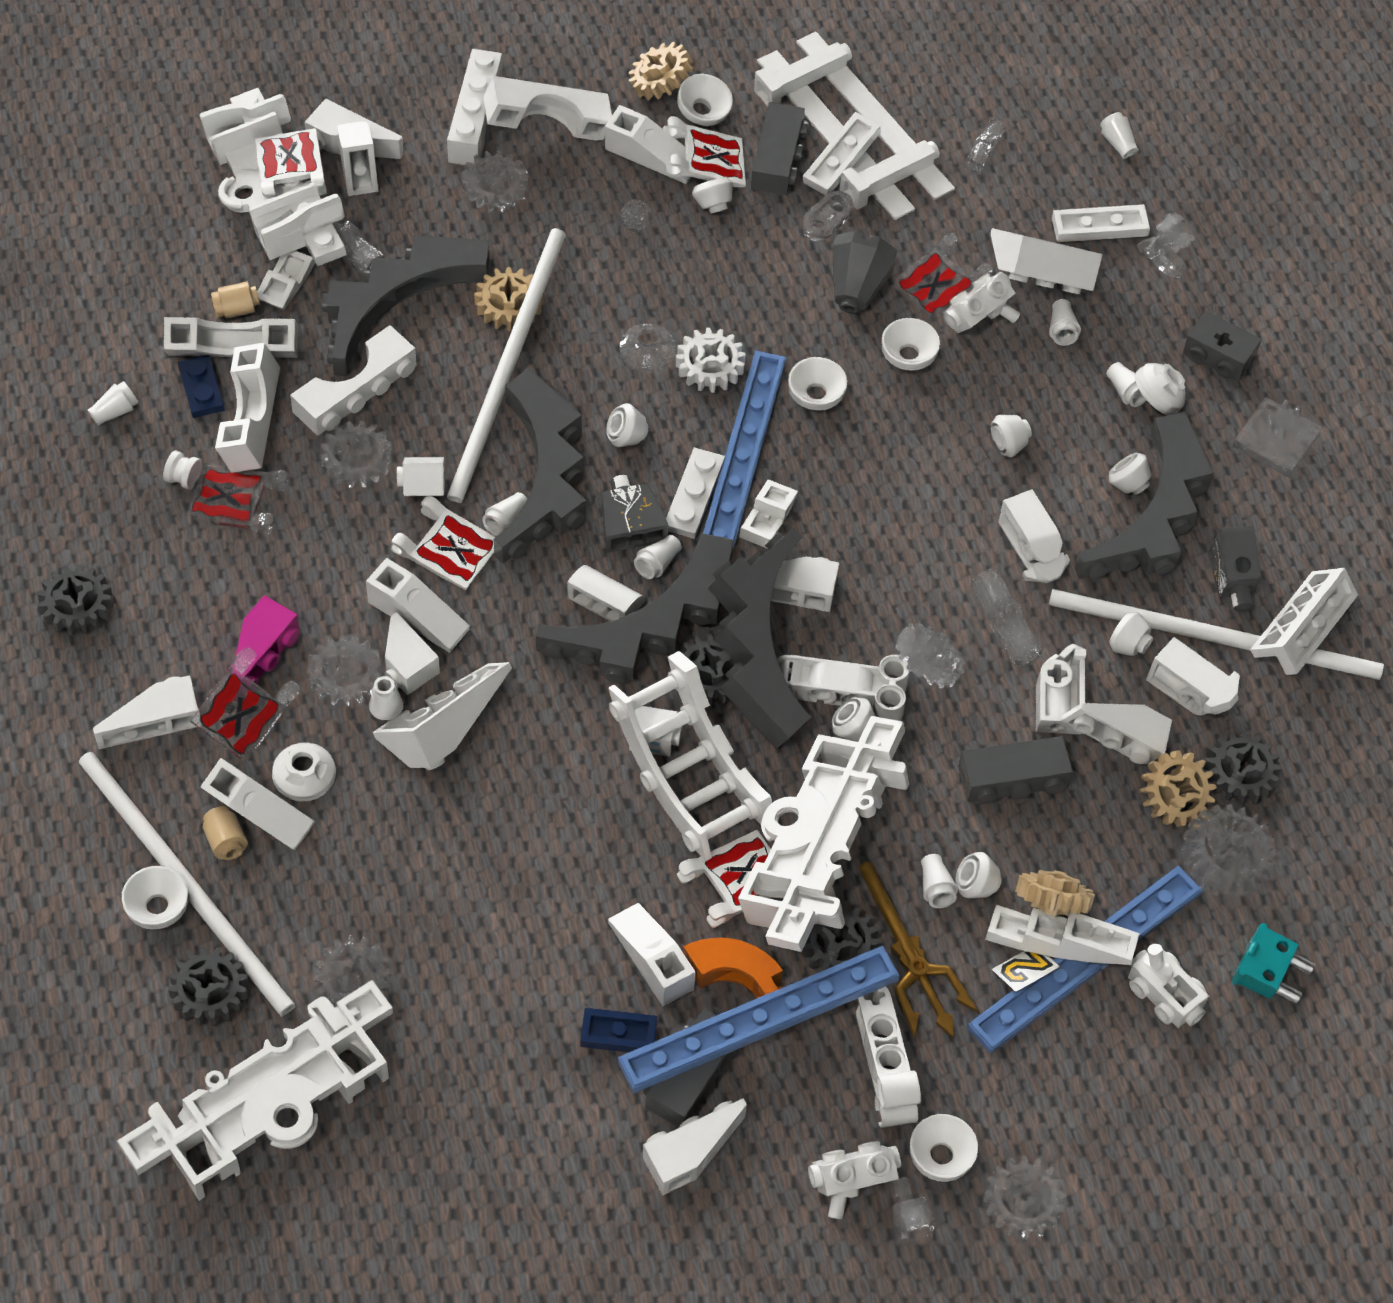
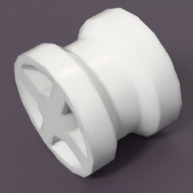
M173 451L164 467V481L171 484L178 482L181 483L183 488L191 490L201 474L202 460L196 457L189 459L182 452Z

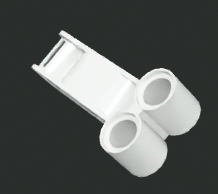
M783 655L777 659L780 670L797 700L810 702L824 700V704L841 706L849 699L865 698L870 702L876 717L901 721L903 718L906 702L905 691L910 668L907 660L902 656H886L881 660L879 666L797 655ZM790 662L793 663L792 668H789ZM789 673H791V680H790V681H788V675H789ZM888 675H895L898 678H891ZM884 704H892L895 707H886Z
M885 986L859 997V1005L856 1010V1018L876 1093L875 1109L880 1111L882 1122H878L880 1128L918 1122L917 1104L921 1102L918 1076L914 1070H910L891 994ZM878 1034H879V1035H885V1036H887V1037H885V1038H880V1037H877V1036H875V1035H878ZM883 1066H892L895 1069H886Z

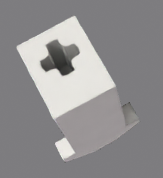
M1033 489L1003 500L998 523L1028 569L1023 572L1025 581L1049 583L1059 579L1065 568L1069 565L1070 559L1067 554L1060 553L1062 539L1059 531Z
M1173 637L1154 658L1146 681L1193 714L1201 716L1205 714L1216 715L1230 710L1238 701L1240 675L1234 671L1228 676Z
M1071 644L1059 656L1055 654L1050 657L1041 667L1036 683V732L1081 734L1070 725L1062 722L1061 718L1066 712L1081 703H1085L1086 649Z

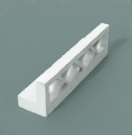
M1346 569L1312 571L1250 649L1254 658L1277 656L1286 675L1298 674L1358 596Z

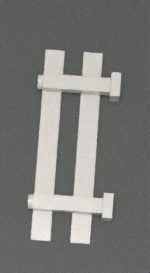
M814 32L796 41L807 57L791 65L777 50L757 59L758 64L763 69L755 72L754 91L767 106L769 102L781 104V97L786 95L796 107L805 108V118L828 144L842 129L843 125L808 86V84L824 76L828 78L858 114L880 125L881 133L878 136L895 155L876 164L865 151L853 167L841 173L840 191L857 210L866 206L868 197L873 195L894 220L915 211V207L894 184L910 175L917 179L934 200L955 190V187L934 165V159L940 155L937 145L933 141L926 142L925 140L916 144L846 66L847 61L852 59V53L847 44L836 42L829 46L817 32Z

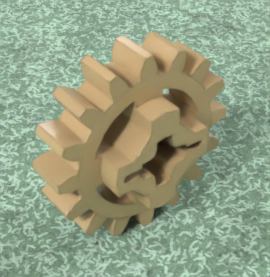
M672 42L669 47H666L665 43H662L659 49L655 50L654 47H651L649 52L640 55L642 59L640 62L632 64L635 69L629 71L631 77L629 82L639 97L645 96L647 100H650L655 95L657 99H660L663 93L666 92L668 95H671L673 90L680 88V82L689 77L688 72L693 71L691 65L693 60L683 45L677 47L676 43Z
M511 267L506 268V273H501L498 269H494V277L485 274L483 276L484 283H477V292L474 293L477 314L484 315V323L486 324L493 320L495 322V329L500 328L504 324L507 330L511 331L533 274L525 277L521 268L517 273H512ZM508 294L511 295V296H510V301H507V299H508ZM543 296L536 311V315H541L542 313Z
M1177 750L1170 752V756L1167 753L1158 756V762L1153 761L1147 765L1152 773L1142 774L1141 776L1144 781L1148 782L1147 787L1140 789V793L1148 794L1149 797L1143 805H1152L1155 808L1151 814L1153 818L1163 815L1162 824L1164 825L1174 822L1176 827L1186 826L1187 821L1190 824L1199 822L1198 815L1205 816L1209 813L1204 805L1215 802V799L1209 796V791L1217 789L1216 785L1208 784L1207 780L1213 775V772H1204L1202 770L1205 764L1204 760L1193 762L1194 753L1190 752L1182 756L1181 751ZM1176 766V768L1171 771V774H1163L1164 771L1169 767ZM1186 802L1193 803L1188 810L1180 811L1181 808H1185Z
M1039 870L1038 874L1030 872V874L1022 873V875H1019L1015 891L1017 896L1024 897L1025 901L1030 902L1031 907L1038 908L1044 911L1045 914L1052 916H1069L1070 911L1075 914H1080L1081 912L1087 914L1091 911L1095 897L1093 890L1085 889V885H1080V880L1056 870L1054 872Z

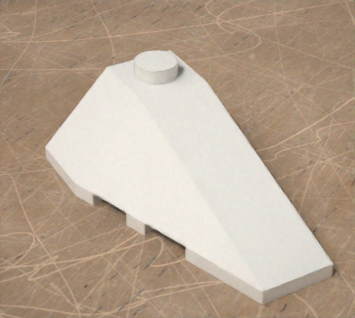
M488 663L453 684L455 692L450 690L438 695L434 694L425 699V702L428 704L427 708L419 709L413 713L405 710L396 718L385 723L373 732L375 739L410 768L432 770L441 766L445 762L444 758L457 748L512 669L510 663Z

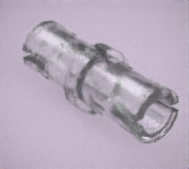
M990 119L982 134L975 138L972 145L973 149L964 161L965 169L972 172L976 171L978 174L982 172L988 158L995 154L997 143L1006 130L1005 124L1001 120Z

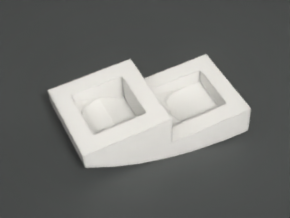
M296 250L280 256L274 270L268 269L257 291L259 301L284 311L315 265L313 257Z
M768 479L756 497L754 508L742 525L739 537L765 547L764 545L782 527L794 504L798 491Z

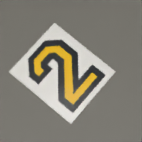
M1023 951L992 970L1017 992L1060 966L1049 956Z

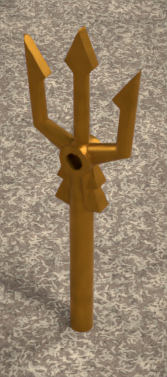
M871 862L861 864L858 869L896 941L891 946V951L900 958L899 963L908 970L894 990L913 1037H915L919 1013L913 1012L904 990L916 980H919L938 1017L936 1025L953 1039V1015L944 1011L927 976L946 975L958 994L956 1002L977 1013H980L951 966L929 964L926 961L924 949L920 950L919 935L909 937Z

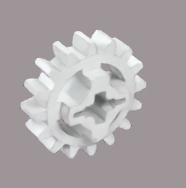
M706 328L705 334L702 335L698 330H694L693 339L685 336L683 338V345H678L676 367L679 368V377L687 376L686 384L688 386L697 383L698 391H702L704 386H709L711 393H714L716 386L719 385L723 390H727L728 381L736 384L738 382V375H743L745 353L742 352V343H734L733 334L724 337L723 329H719L716 334H712L711 329ZM690 357L693 358V362H694L693 365H692V363H691V361H690Z

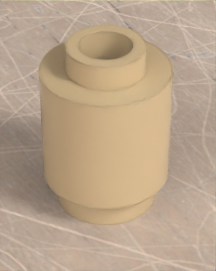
M248 281L220 287L217 292L211 293L217 318L225 316L228 319L254 313V306L260 305L256 286L250 287Z
M225 806L209 810L203 817V831L214 856L225 860L238 858L246 849L248 841L236 814Z

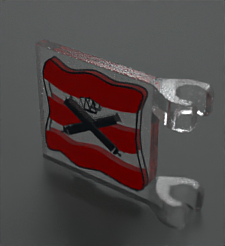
M953 233L946 234L935 248L890 282V285L933 322L944 315L943 312L952 305L950 303L952 298L963 291H966L968 294L974 288L972 284L977 279L987 273L992 277L991 273L994 271L993 267L988 263H983L970 277L953 263L948 256L957 251L958 246L956 243L959 241L958 237Z
M204 464L186 519L221 526L250 529L257 533L273 535L276 530V524L273 523V515L270 513L256 514L265 487L271 490L288 492L291 485L290 481L287 480L288 473L284 470L270 472L247 470L231 473L226 466Z
M249 647L243 648L238 652L230 667L190 720L192 724L246 763L301 689L296 682L291 680L282 685L274 698L246 677L243 673L257 656L256 652Z

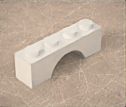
M472 49L447 138L448 163L479 166L485 144L487 125L483 96L493 76H503L502 53Z
M493 76L483 96L487 122L489 125L517 129L524 117L532 114H543L563 123L575 138L603 140L605 138V125L612 117L609 96L606 93Z
M164 317V350L168 356L201 357L209 355L210 357H233L235 347L265 343L273 357L298 358V324L295 319H260L246 323H223L199 318Z
M391 325L365 342L368 362L363 371L357 376L341 382H329L315 377L290 395L292 412L317 436L325 430L331 431L335 429L346 415L351 412H359L367 400L374 395L384 394L389 389L391 383L400 377H408L414 371L415 366H417L415 347Z
M265 343L235 347L230 373L236 390L237 410L234 421L220 423L215 449L231 473L262 468L280 366Z

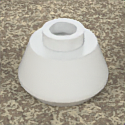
M727 177L701 183L694 187L692 196L703 210L709 208L710 214L728 209L726 203L732 201L733 182Z
M622 404L616 407L610 414L607 422V436L612 445L616 447L637 445L647 436L648 424L646 418L631 404Z
M997 415L991 423L992 438L999 450L1002 451V455L1014 457L1028 445L1032 432L1026 419L1022 420L1018 415Z
M1133 453L1122 459L1109 471V483L1126 494L1132 492L1134 495H1137L1150 485L1148 480L1151 477V471L1147 457L1144 454Z
M1138 612L1126 614L1110 638L1109 643L1112 651L1129 656H1135L1138 652L1144 654L1153 641V637L1150 636L1151 628Z
M852 698L844 702L837 709L832 719L834 734L847 740L859 742L870 717L875 716L870 702L865 698Z
M975 852L965 857L956 873V885L959 893L965 898H987L998 891L1002 881L999 867L983 852Z

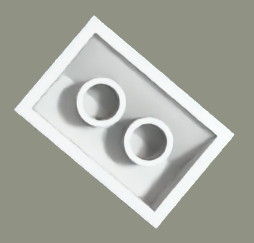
M992 228L990 235L999 270L1010 272L1009 279L1027 283L1028 277L1037 278L1036 285L1054 289L1055 283L1063 284V291L1080 294L1081 289L1094 290L1102 254Z

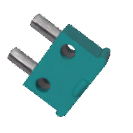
M1262 923L1253 933L1231 979L1232 984L1235 986L1238 984L1269 999L1277 993L1294 1003H1298L1302 997V992L1283 983V977L1289 965L1310 975L1315 969V963L1295 953L1299 944L1267 928L1266 923Z

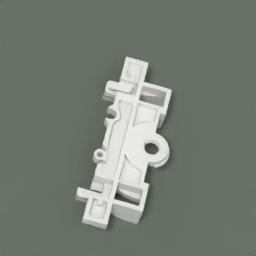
M259 88L230 98L231 104L200 114L206 138L219 164L228 163L235 178L233 176L230 178L226 177L222 181L218 189L219 198L228 209L234 212L250 213L255 233L269 260L307 246L317 267L347 255L345 246L332 224L345 217L338 194L321 199L316 185L311 180L307 181V179L274 185L277 197L264 201L255 139L283 134L281 125L291 121L283 94L265 100ZM249 188L253 190L252 195L246 199H239L235 196L241 189Z
M871 716L859 742L818 734L802 767L805 781L797 797L778 799L765 810L761 829L769 842L773 840L775 842L765 863H755L738 899L748 924L769 928L765 936L768 945L802 952L814 924L838 929L843 928L845 921L840 900L835 896L833 884L836 879L843 877L844 873L841 865H835L834 863L840 859L851 860L849 850L861 826L859 815L863 818H870L875 815L876 808L880 809L883 805L881 795L885 787L907 790L909 786L905 763L892 760L905 733L902 721ZM819 754L821 755L823 763L817 762ZM793 812L798 815V820L790 826H781L778 823L780 816L784 813ZM752 891H754V894H756V895L767 896V897H774V898H783V900H782V901H777V900H773V899H768V898H764V897H759V896L751 895V893H752Z
M373 980L336 1002L337 1007L335 1008L326 997H319L311 1002L307 1008L311 1019L295 1029H283L284 1037L287 1039L284 1046L274 1047L266 1039L263 1049L231 1068L227 1079H224L220 1071L214 1070L209 1072L205 1077L208 1090L198 1089L182 1099L183 1108L178 1117L183 1125L179 1128H175L158 1102L151 1105L148 1109L151 1120L117 1140L120 1149L137 1174H142L172 1155L173 1161L200 1201L206 1197L202 1184L217 1174L222 1181L232 1174H235L236 1177L241 1174L235 1155L256 1142L255 1139L264 1133L272 1141L270 1145L276 1148L293 1149L310 1140L317 1129L318 1114L313 1113L311 1103L317 1099L321 1101L339 1090L347 1103L350 1104L353 1102V1096L365 1089L364 1080L376 1073L382 1082L388 1080L387 1061L365 1033L366 1030L393 1014L392 1006ZM345 1050H350L362 1058L369 1066L355 1073L338 1055ZM285 1108L294 1109L299 1116L297 1123L289 1128L281 1127L276 1121L277 1114ZM202 1141H205L212 1166L196 1175L188 1162L186 1153Z

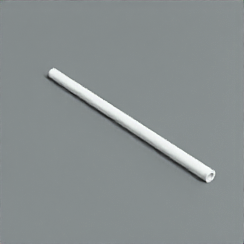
M554 228L549 234L447 494V499L450 501L463 502L505 394V385L510 381L566 237L565 232L560 229Z
M1052 589L1049 601L1051 606L1121 621L1128 613L1138 612L1152 629L1251 651L1250 649L1261 637ZM1316 649L1306 662V664L1380 680L1384 666L1383 663Z
M93 752L84 754L80 758L79 764L160 866L168 867L182 876L188 889V901L227 950L234 954L235 960L243 963L246 974L277 1013L283 1017L293 1010L295 1004L96 755Z

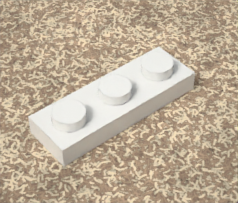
M855 112L803 175V183L829 197L839 185L842 171L853 167L881 133L880 125Z
M1144 204L1053 210L1052 215L1057 242L1145 237L1149 235L1150 231Z
M694 447L666 517L669 532L695 539L719 478L725 456Z

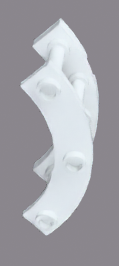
M678 651L668 657L671 671L668 673V677L630 697H627L615 685L609 687L612 702L609 703V709L615 720L620 723L629 747L642 771L640 779L647 791L654 792L666 813L682 833L686 847L691 852L696 850L707 861L712 858L708 839L747 818L750 820L755 819L761 825L764 812L772 804V799L746 768L739 770L729 756L733 754V748L720 725L712 726L704 709L710 706L704 691L698 668ZM673 689L677 690L684 705L680 708L681 711L642 731L635 709ZM685 724L693 725L700 739L699 746L658 767L648 744ZM704 759L711 760L721 774L719 780L679 801L666 779ZM725 792L728 794L734 792L741 801V806L703 827L689 814V811Z

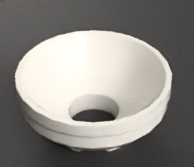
M695 74L685 79L681 84L677 103L681 113L691 122L702 126H712L722 122L731 110L733 99L731 91L722 80L709 74ZM703 103L709 108L710 112L704 115L699 114L694 110L693 105Z
M902 318L890 323L884 330L881 342L882 352L885 358L895 367L904 370H919L929 366L935 360L939 352L940 340L936 330L927 322L915 318ZM905 347H911L918 352V356L915 359L908 360L900 355V350Z
M810 357L798 362L792 368L788 379L789 392L796 403L810 410H826L834 407L842 400L846 392L847 377L844 370L834 361L827 358ZM815 386L821 387L825 390L826 395L821 399H813L809 397L807 390Z
M1147 363L1136 371V384L1145 399L1155 409L1165 415L1178 413L1185 404V379L1179 371L1169 364Z
M308 742L293 744L285 748L275 759L272 770V779L277 790L286 798L300 802L315 800L326 794L334 784L336 777V767L329 752L317 744ZM305 756L310 758L313 764L308 770L299 771L292 766L294 760Z
M150 866L134 873L125 883L122 891L123 908L129 919L142 928L162 929L178 921L186 911L188 904L186 883L181 875L168 867ZM154 897H162L167 900L168 907L160 914H152L147 910V903Z
M937 1114L923 1119L915 1127L910 1139V1155L914 1165L923 1175L936 1181L949 1182L963 1177L972 1168L978 1153V1142L971 1127L960 1118L949 1114ZM944 1145L951 1150L953 1158L947 1164H938L932 1159L931 1150L935 1146Z

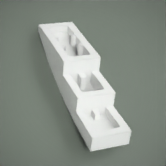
M996 905L985 940L1055 958L1091 963L1131 965L1140 933L1083 914H1075L1071 911L1068 919L1058 915L1045 914L1044 911L1036 908L1032 909L1029 916Z

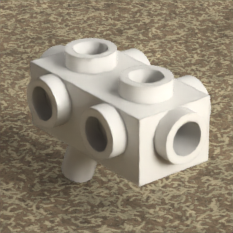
M999 272L992 277L988 273L983 275L972 284L974 288L971 292L967 294L966 291H963L950 300L952 305L943 312L946 323L957 333L972 328L986 316L993 319L1000 314L1011 323L1016 322L1020 316L1018 311L1006 303L1016 293L1011 287L1010 279L1003 272Z
M1152 944L1148 947V952L1143 950L1132 959L1130 965L1132 968L1128 976L1131 980L1129 982L1130 988L1139 998L1144 999L1146 996L1156 1006L1154 1010L1157 1017L1163 1023L1170 1024L1172 1022L1178 1029L1185 1023L1191 1027L1205 1015L1206 1011L1203 1008L1209 995L1199 980L1191 978L1181 968L1179 961L1173 954L1165 952L1159 944ZM1178 1001H1181L1184 1004V1007H1182Z
M878 1141L858 1145L859 1151L845 1154L844 1150H834L822 1154L823 1160L812 1162L813 1165L808 1167V1172L813 1188H817L818 1192L826 1196L832 1195L828 1217L843 1219L846 1198L857 1197L860 1188L899 1179L897 1168L901 1167V1159L896 1146L886 1147L880 1146Z

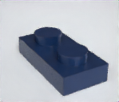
M206 355L179 361L178 368L192 417L196 418L225 411L210 356Z
M585 1008L580 1047L620 1052L634 1051L655 1042L657 1016Z

